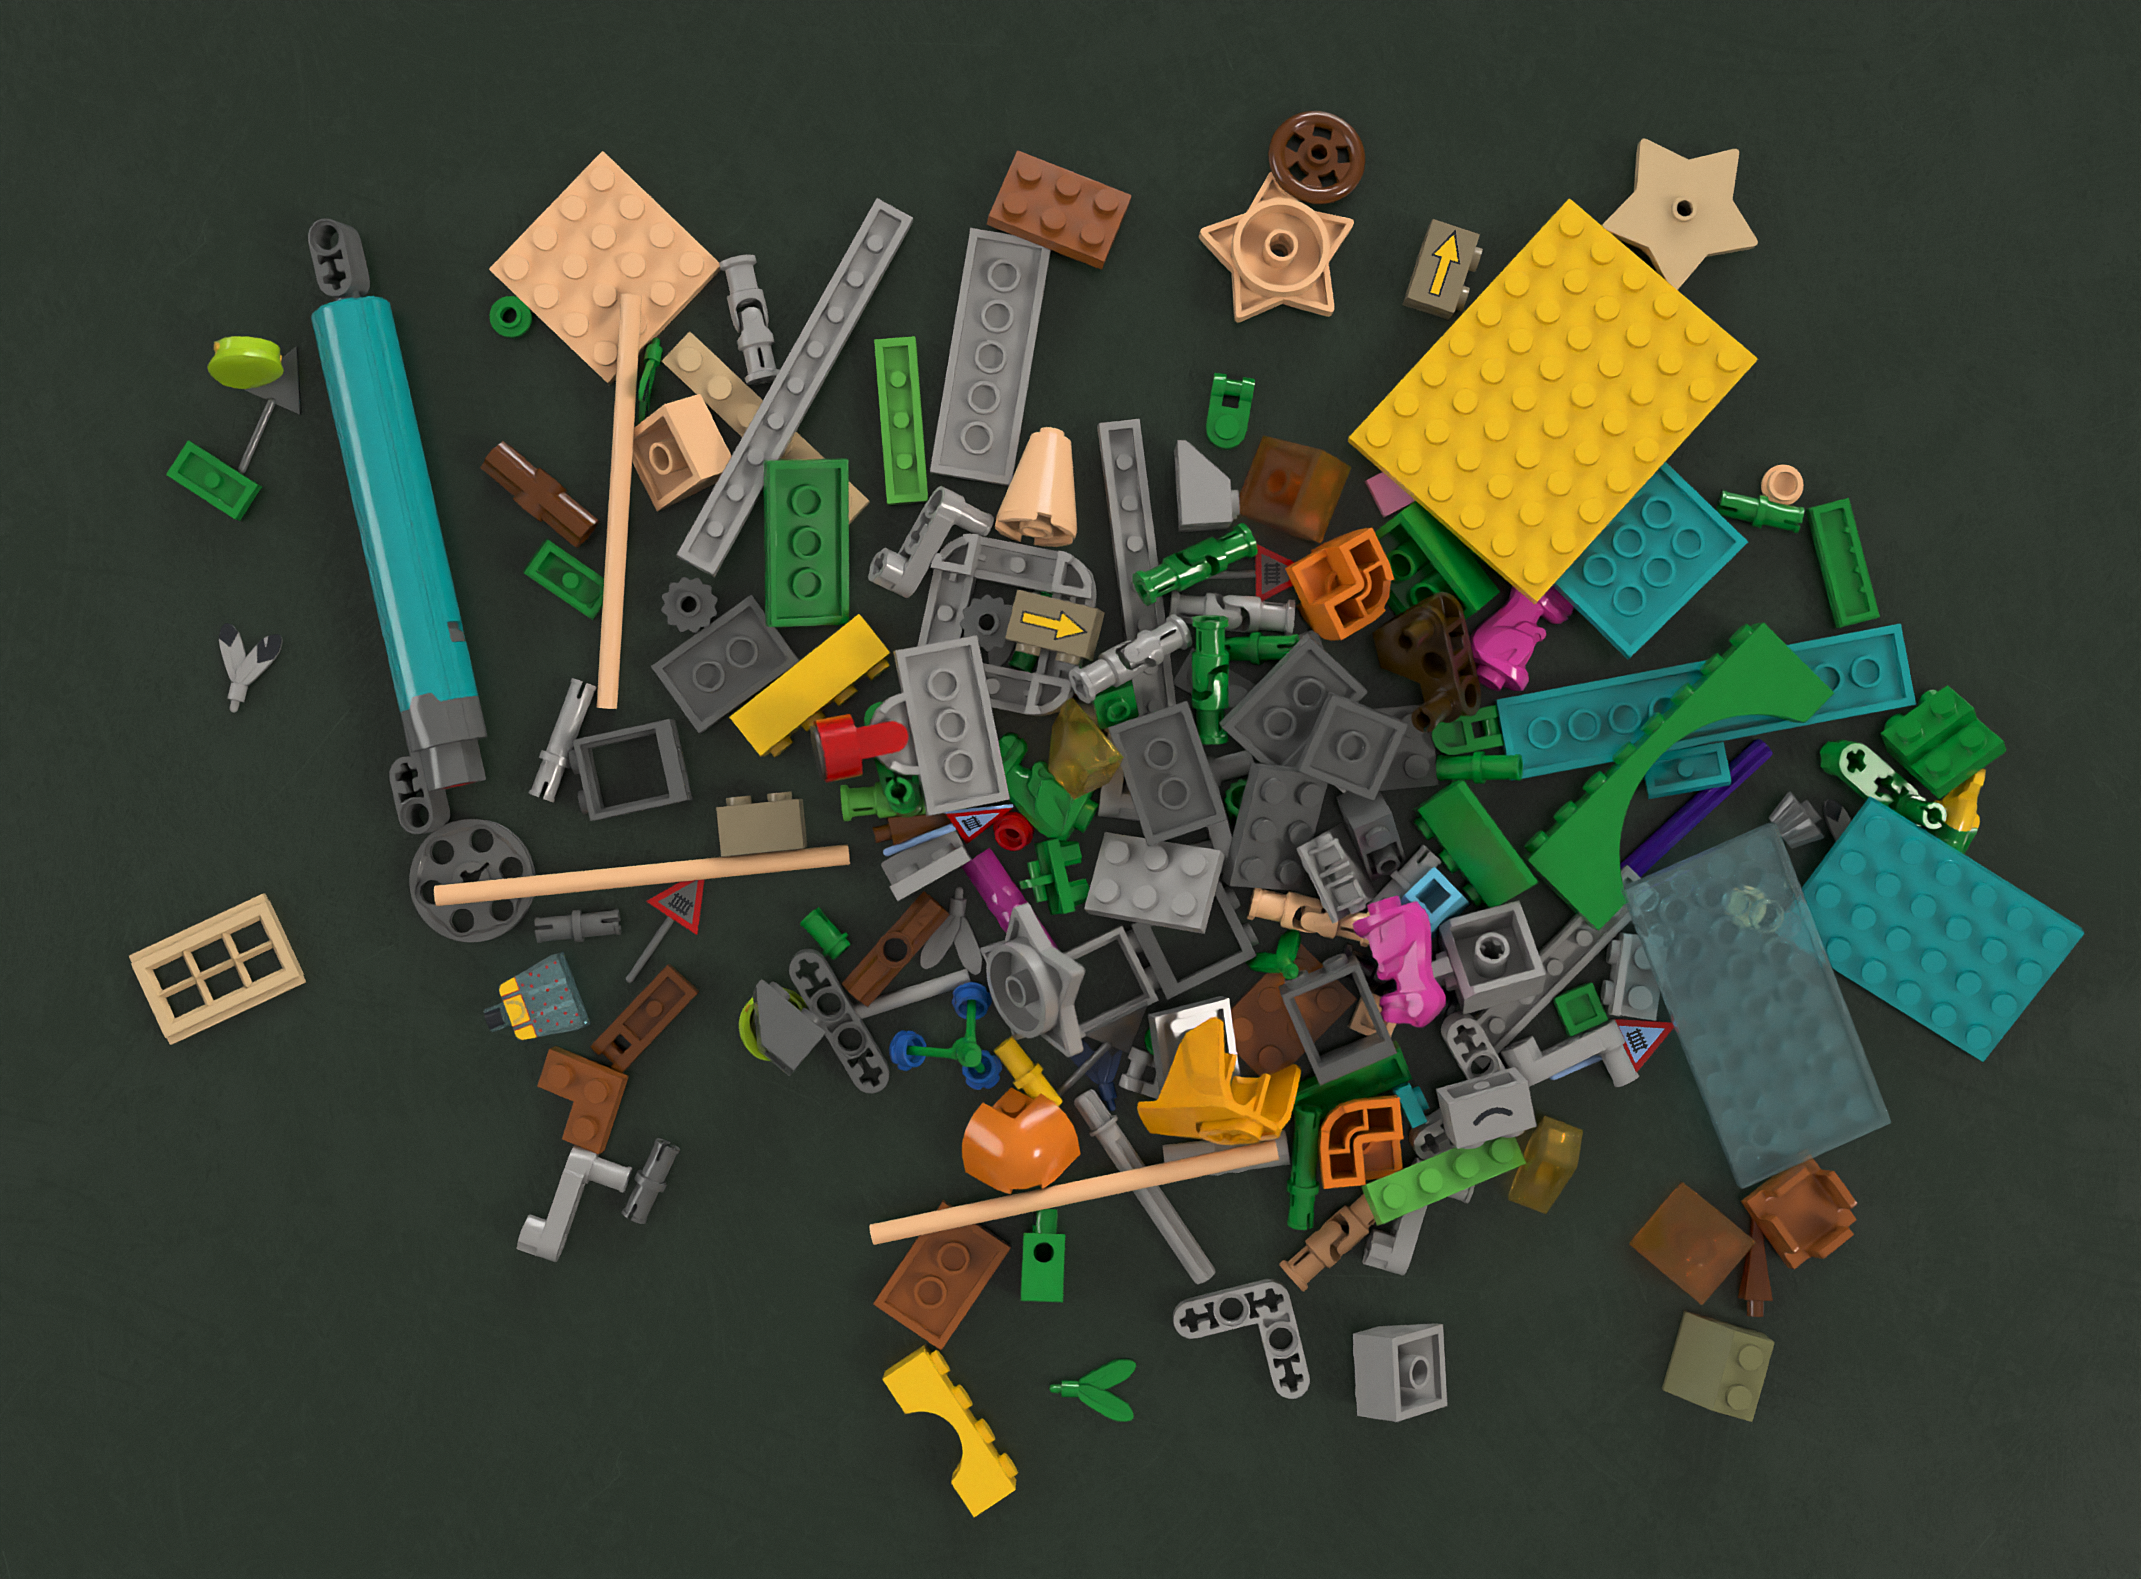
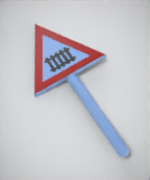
M1013 804L945 812L952 822L951 824L884 849L883 854L890 856L956 830L964 842L968 844L1013 808Z
M1615 1019L1625 1039L1624 1049L1636 1072H1638L1677 1023ZM1593 1055L1549 1078L1556 1080L1602 1060L1600 1055Z

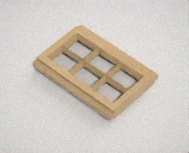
M265 893L129 955L133 970L170 1045L306 983L299 962ZM260 920L270 941L239 954L230 934ZM222 938L231 959L200 972L191 952ZM273 948L282 969L252 982L243 962ZM183 956L192 977L162 990L153 970ZM235 966L244 987L213 1000L204 980ZM196 984L205 1005L175 1018L166 997Z

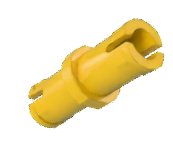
M1012 1036L994 1049L993 1052L1014 1077L1013 1084L1017 1089L1022 1088L1032 1099H1035L1041 1093L1052 1100L1057 1106L1063 1102L1042 1075L1043 1068L1039 1063L1034 1064Z

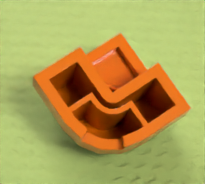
M1372 527L1355 530L1336 537L1312 549L1311 554L1285 568L1301 601L1296 607L1311 629L1323 639L1330 641L1343 640L1375 621L1386 611L1384 607L1389 598L1391 580H1394L1390 563Z
M1012 1087L992 1107L985 1103L979 1106L966 1127L962 1141V1158L965 1172L994 1189L1011 1194L1013 1189H1028L1037 1185L1044 1189L1055 1181L1081 1154L1073 1124L1052 1100L1041 1093L1035 1099H1032Z
M1397 1095L1353 1099L1340 1103L1326 1115L1320 1126L1318 1139L1321 1181L1324 1189L1366 1185L1365 1180L1380 1179L1403 1169L1400 1140L1403 1139L1400 1098Z

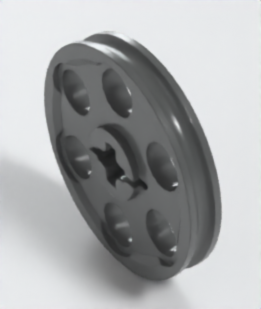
M465 819L442 826L423 841L411 864L409 885L416 910L433 930L456 941L482 942L507 933L522 920L529 910L534 897L509 899L513 904L514 911L508 920L503 921L497 919L492 913L494 901L436 906V904L425 900L423 887L430 880L438 881L442 885L467 883L468 880L464 876L465 872L475 873L482 870L487 863H489V866L481 873L482 876L478 881L506 879L502 874L501 867L505 859L509 857H515L521 861L523 865L521 877L536 876L534 862L527 847L511 830L489 820ZM479 829H486L493 836L492 848L487 852H479L472 845V836ZM440 840L449 842L454 849V856L447 864H440L434 859L432 854L435 843ZM461 908L469 910L474 917V925L467 932L457 930L452 922L454 913Z

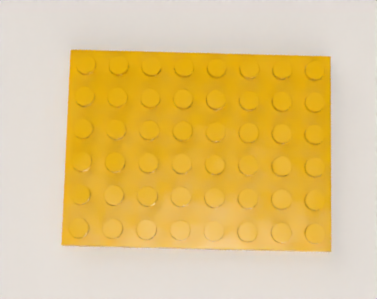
M1569 198L1350 435L1348 442L1535 605L1749 371L1758 358Z

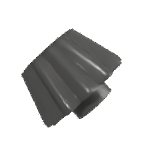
M682 577L679 583H670L669 592L662 595L665 604L661 611L668 616L667 623L669 625H676L680 632H685L689 629L693 633H697L700 627H709L710 618L717 615L714 606L718 602V598L712 595V587L704 585L700 578L689 580L686 577ZM693 597L697 602L696 609L693 612L687 613L683 610L682 603L686 598Z
M988 594L981 600L972 599L971 606L963 609L964 618L960 622V626L965 630L963 638L977 635L979 648L983 647L988 652L992 651L994 647L1003 648L1007 640L1005 637L1013 608L1006 606L1003 598L993 599ZM988 615L993 616L995 619L994 627L988 631L983 630L981 627L982 619Z
M1791 791L1784 796L1769 816L1775 829L1792 849L1824 838L1823 833L1816 825L1821 820L1817 811L1807 799L1800 803Z

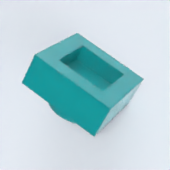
M1405 1082L1391 1088L1393 1094L1400 1098L1401 1111L1407 1124L1412 1129L1428 1122L1423 1111L1429 1109V1106L1419 1086L1412 1089L1411 1085Z

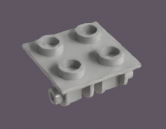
M1343 823L1336 825L1296 848L1302 860V865L1309 874L1320 896L1321 904L1327 911L1332 923H1336L1350 913L1354 914L1365 909V904L1377 896Z

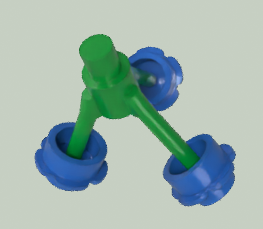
M968 982L958 986L953 991L952 1004L955 1007L956 1013L966 1019V1033L964 1037L955 1041L952 1048L926 1047L923 1037L909 1030L906 1032L902 1030L896 1033L890 1043L889 1055L891 1061L897 1064L898 1069L907 1071L912 1067L920 1066L926 1056L958 1060L962 1065V1074L966 1076L968 1086L975 1090H980L982 1087L986 1089L994 1087L1000 1080L999 1072L1002 1071V1063L996 1055L992 1056L989 1051L981 1050L976 1044L975 1036L976 1019L982 1018L992 1003L991 994L987 992L986 987L975 982Z

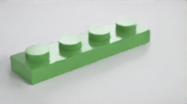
M916 337L874 339L887 504L926 503L929 497Z
M1498 1137L1487 1140L1482 1146L1473 1149L1452 1148L1361 1186L1378 1226L1526 1164V1161L1515 1137Z

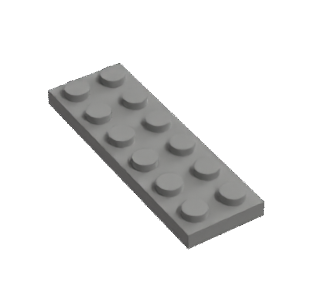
M970 228L930 468L931 474L1003 486L1010 485L1014 475L1051 253L1050 249L1015 235Z

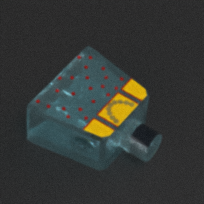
M564 951L547 957L498 986L503 1002L484 1009V1017L491 1032L512 1025L518 1040L578 1030L591 1024Z

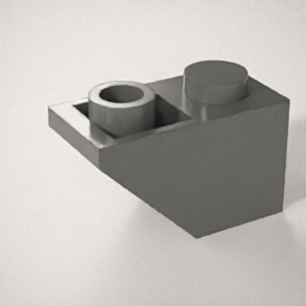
M1350 791L1336 797L1344 823L1370 882L1401 869L1407 863L1392 812L1380 791H1378L1374 801Z
M761 979L753 991L757 1048L760 1053L790 1077L826 1032L820 1028L823 1023L814 1013L806 1008L800 1011L788 1001L791 997L785 989L773 981L768 985Z

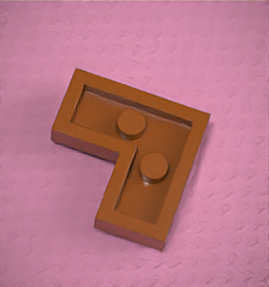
M558 1046L550 1048L537 1087L573 1101L562 1139L596 1154L605 1151L629 1076Z

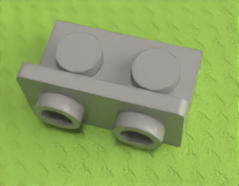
M953 831L903 850L882 862L881 866L892 884L890 889L897 901L969 862L972 858L958 833Z
M1619 932L1615 940L1612 939L1608 943L1606 962L1611 964L1609 980L1603 981L1600 992V1002L1605 1005V1013L1656 1021L1668 939Z

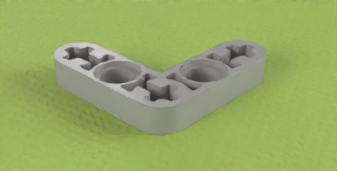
M1455 1012L1445 1018L1441 1027L1442 1037L1467 1080L1505 1070L1482 1027L1469 1013L1463 1015L1462 1012ZM1463 1025L1466 1028L1467 1036L1474 1045L1467 1048L1457 1036L1458 1031L1456 1028ZM1481 1055L1490 1057L1491 1062L1488 1070L1481 1074L1471 1072V1064L1475 1058ZM1440 1109L1426 1117L1428 1122L1411 1129L1409 1133L1410 1145L1421 1159L1426 1160L1455 1148V1145L1445 1134V1130L1441 1126L1443 1120ZM1428 1133L1434 1136L1435 1142L1430 1147L1425 1144L1424 1136Z
M1264 1279L1187 1298L1180 1301L1173 1312L1174 1326L1181 1336L1189 1339L1200 1338L1258 1323L1271 1379L1276 1391L1282 1397L1295 1399L1302 1396L1308 1390L1310 1377L1291 1299L1285 1285L1280 1281ZM1270 1288L1273 1289L1275 1294H1282V1298L1276 1301V1308L1269 1309L1267 1303L1256 1304L1254 1306L1258 1313L1250 1315V1305L1244 1294L1252 1292L1253 1301L1266 1297L1265 1290ZM1227 1298H1236L1242 1302V1313L1236 1319L1229 1320L1220 1314L1219 1307ZM1213 1302V1314L1218 1322L1217 1324L1210 1325L1209 1316L1198 1319V1327L1192 1329L1189 1328L1188 1323H1180V1319L1186 1317V1309L1193 1308L1195 1314L1206 1313L1208 1310L1205 1304ZM1277 1328L1288 1329L1292 1333L1291 1344L1285 1349H1276L1271 1346L1269 1337L1273 1330ZM1298 1353V1358H1290L1294 1373L1302 1374V1378L1296 1380V1387L1289 1388L1286 1382H1279V1379L1284 1378L1286 1374L1282 1360L1274 1364L1273 1359H1286Z

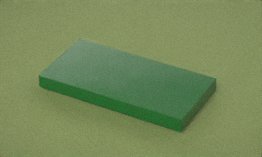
M845 458L764 460L765 625L767 627L846 625L849 622V460Z

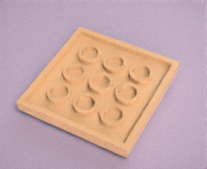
M604 151L584 169L489 268L498 279L609 385L616 380L621 294L642 296L639 356L647 345L652 342V339L657 337L721 270L719 262Z

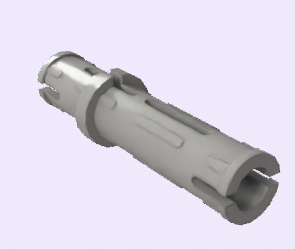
M574 678L570 681L569 690L546 751L541 750L539 758L543 760L532 788L529 790V794L540 797L544 783L548 782L543 799L550 802L555 801V795L565 767L570 769L571 764L568 759L569 750H572L574 747L572 740L577 738L594 691L597 689L596 686L586 683L582 696L578 699L577 696L583 682Z

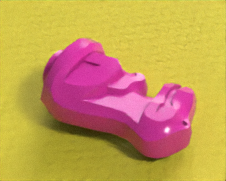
M1512 585L1510 597L1503 607L1484 620L1469 636L1479 683L1494 691H1500L1502 687L1513 691H1523L1529 682L1525 665L1533 653L1535 644L1543 641L1546 637V630L1537 626L1539 617H1543L1551 624H1561L1568 619L1567 616H1571L1574 606L1553 586L1534 605Z
M1399 895L1367 905L1370 916L1354 921L1352 926L1356 935L1369 941L1373 958L1377 960L1379 965L1377 970L1378 978L1384 981L1395 979L1397 983V991L1385 994L1379 1000V1007H1382L1380 1014L1383 1020L1388 1023H1410L1415 1027H1424L1441 1012L1446 1001L1445 993L1434 978L1431 966V925L1429 916L1417 901L1402 905Z

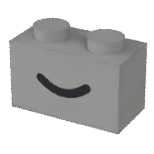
M1515 1067L1436 1089L1445 1134L1457 1149L1477 1148L1482 1146L1487 1140L1498 1137H1516L1521 1135L1524 1130L1536 1127L1528 1081Z

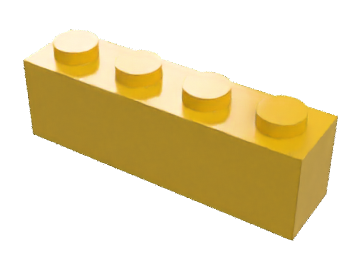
M858 614L730 716V719L760 756L765 757L771 753L775 758L794 743L790 736L801 727L808 732L814 720L824 719L826 716L822 711L834 701L840 706L855 695L858 690L854 685L865 676L873 680L890 666L886 660L892 656V653L864 618Z

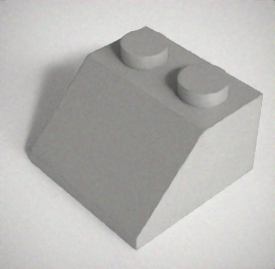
M1177 440L1174 458L1179 532L1228 530L1233 522L1232 519H1237V515L1240 512L1238 490H1231L1230 479L1189 442Z
M1443 1324L1379 1326L1353 1333L1357 1416L1398 1422L1447 1406Z

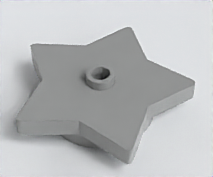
M1029 903L1017 906L1012 909L1005 940L980 948V952L987 963V982L991 997L999 1014L1010 1027L1011 1035L1015 1040L1041 1035L1065 1056L1071 1057L1083 1051L1074 1001L1085 970L1080 964L1051 945Z

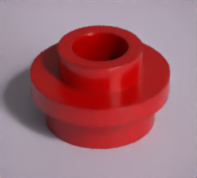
M1007 812L993 825L996 842L1006 850H1020L1028 845L1034 836V826L1024 815L1017 812Z

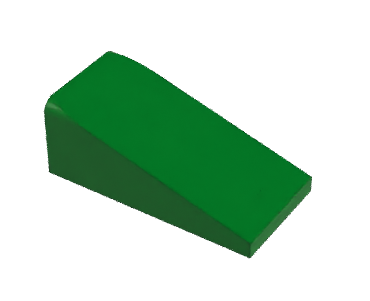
M545 538L525 566L524 574L593 620L603 605L604 578L551 540Z

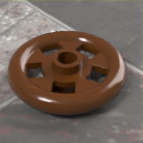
M1305 111L1295 114L1276 129L1270 141L1268 159L1271 172L1279 186L1289 195L1300 201L1311 204H1328L1338 201L1350 194L1363 176L1365 169L1363 143L1354 128L1334 114L1323 111ZM1314 127L1331 131L1330 140L1318 136L1314 137ZM1293 135L1303 140L1297 152L1286 147ZM1337 148H1347L1349 163L1337 162ZM1311 152H1320L1325 158L1317 160L1312 156ZM1294 164H1298L1301 171L1307 175L1302 181L1297 180L1289 171V168ZM1331 172L1334 173L1337 183L1323 187L1319 177H1324Z

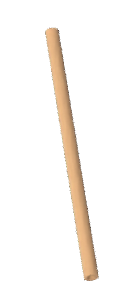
M621 294L596 706L597 708L617 709L642 305V296L636 294Z
M848 844L437 885L434 886V898L436 906L842 866L850 865Z
M1275 1140L1046 1187L1044 1189L870 1224L871 1239L873 1245L1277 1161L1279 1160Z

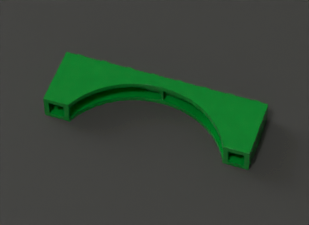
M1764 622L1753 624L1751 627L1746 623L1740 627L1729 639L1732 646L1722 656L1716 653L1710 657L1700 668L1703 675L1693 685L1688 682L1678 689L1670 699L1674 704L1663 715L1660 712L1654 714L1642 726L1641 730L1645 734L1634 745L1630 741L1624 744L1612 757L1615 764L1605 774L1599 771L1593 775L1583 786L1586 793L1575 804L1570 800L1562 806L1553 817L1557 822L1546 833L1543 830L1537 832L1525 844L1524 848L1528 852L1521 859L1590 928L1599 931L1628 902L1622 882L1619 854L1624 817L1638 784L1649 768L1665 751L1689 733L1713 722L1735 716L1764 715L1793 723H1805L1834 694Z

